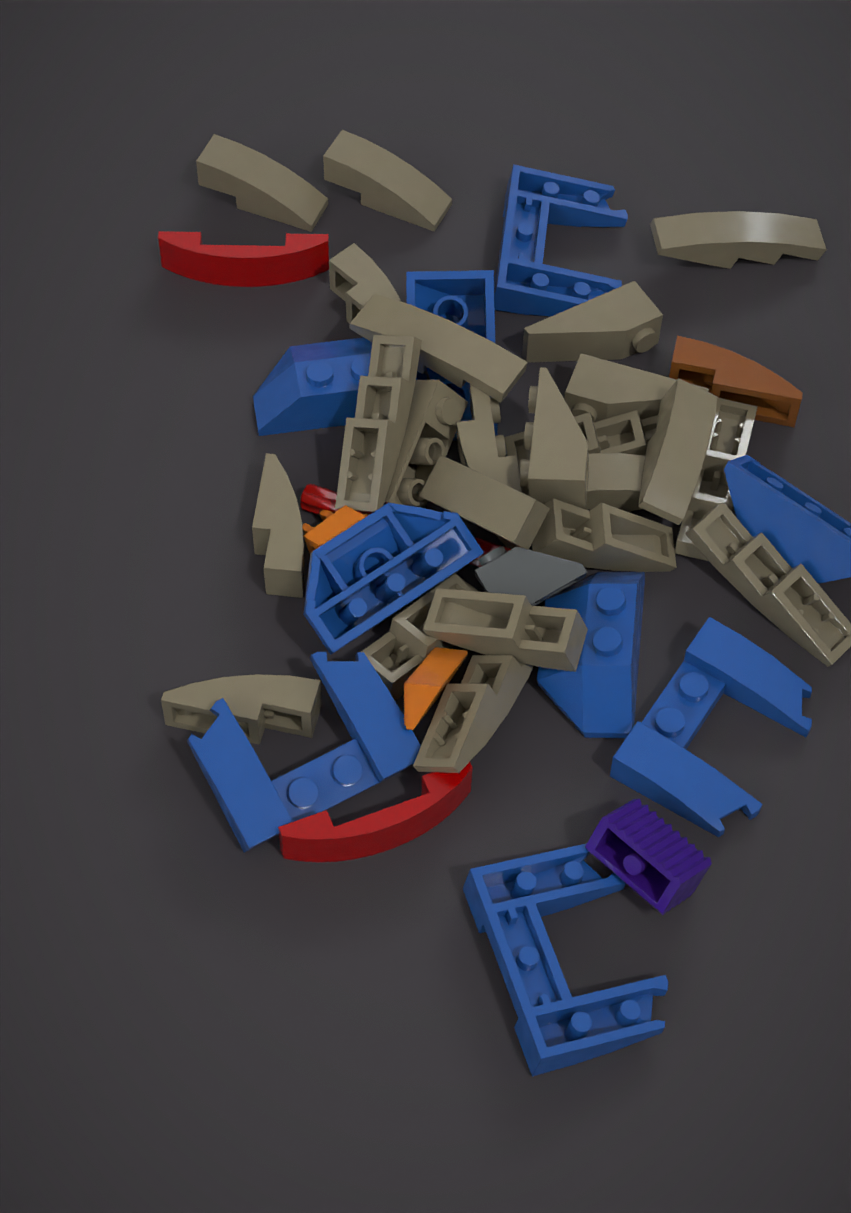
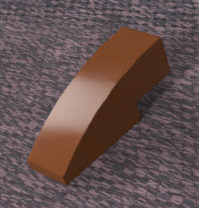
M677 335L669 378L676 380L679 378L690 384L708 388L709 393L718 396V398L758 406L755 416L757 421L795 427L803 392L781 376L740 354L704 341Z

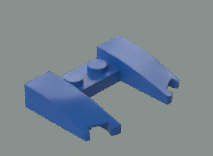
M513 164L506 188L500 254L494 277L495 310L524 315L553 316L622 286L621 280L543 264L547 224L574 227H625L628 219L626 210H610L606 202L607 199L614 195L615 189L613 186Z
M709 617L687 648L684 661L642 722L637 721L613 756L610 777L711 834L720 837L725 831L720 819L741 809L748 819L751 820L759 814L763 804L718 770L686 749L723 693L792 731L807 737L812 727V719L802 716V698H810L812 687L771 654L741 634Z
M327 652L311 654L309 658L352 740L272 781L224 698L216 701L210 709L217 716V719L202 739L193 734L188 738L187 743L244 853L278 836V827L329 810L413 766L421 745L414 732L407 730L406 726H404L402 711L364 652L356 653V661H327Z
M586 844L471 868L463 886V891L479 934L487 933L516 1011L518 1020L514 1029L532 1076L614 1052L661 1034L665 1028V1021H651L653 996H665L668 991L666 975L576 997L571 996L541 917L618 892L626 886V883L614 873L608 878L603 879L584 861L591 854L585 849Z

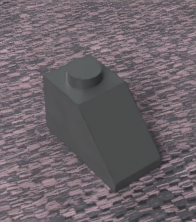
M504 546L490 551L479 559L482 566L475 570V576L484 592L524 595L529 600L531 606L540 604L585 578L587 574L585 567L581 563L517 546L508 552Z

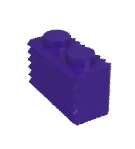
M640 798L633 799L603 816L585 846L587 851L662 915L667 911L669 912L677 904L679 905L682 901H685L687 897L689 898L695 892L712 864L710 857H704L703 851L697 850L695 844H688L687 837H680L679 831H673L671 824H665L664 818H659L656 815V811H649L648 805H642Z

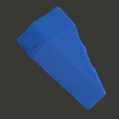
M494 270L406 272L407 304L448 319L495 343ZM427 368L430 380H440L468 401L461 421L472 420L469 383L466 382L460 388ZM497 423L494 424L495 435H498ZM457 431L455 433L453 441H457Z

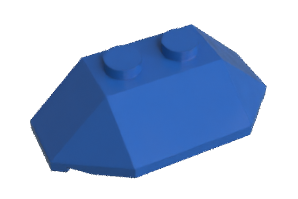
M363 337L290 346L253 395L258 435L264 436L346 425V417L355 418L360 376H368L372 342ZM417 371L416 380H427V376Z
M744 455L727 462L724 472L735 514L752 537L762 532L791 568L801 563L818 584L851 577L850 522L767 469L749 455Z
M387 503L311 552L303 615L331 655L433 589L481 556L484 551L458 513L438 512L421 507Z
M597 572L545 600V607L578 610L588 629L576 672L538 667L537 674L538 686L560 711L575 724L576 729L584 738H626L634 727L645 586L644 572Z

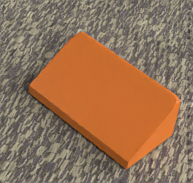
M435 647L404 683V726H406L407 730H414L440 697L446 685L449 684L468 655V651Z

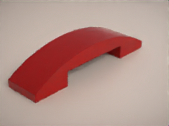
M158 232L162 267L183 277L200 282L234 287L274 286L304 280L329 270V234L286 233L285 246L203 245L201 232Z
M469 762L460 773L431 772L423 775L421 796L335 827L327 810L280 826L278 829L282 855L284 859L301 862H338L372 856L403 845L437 826L465 800L471 792L473 767Z

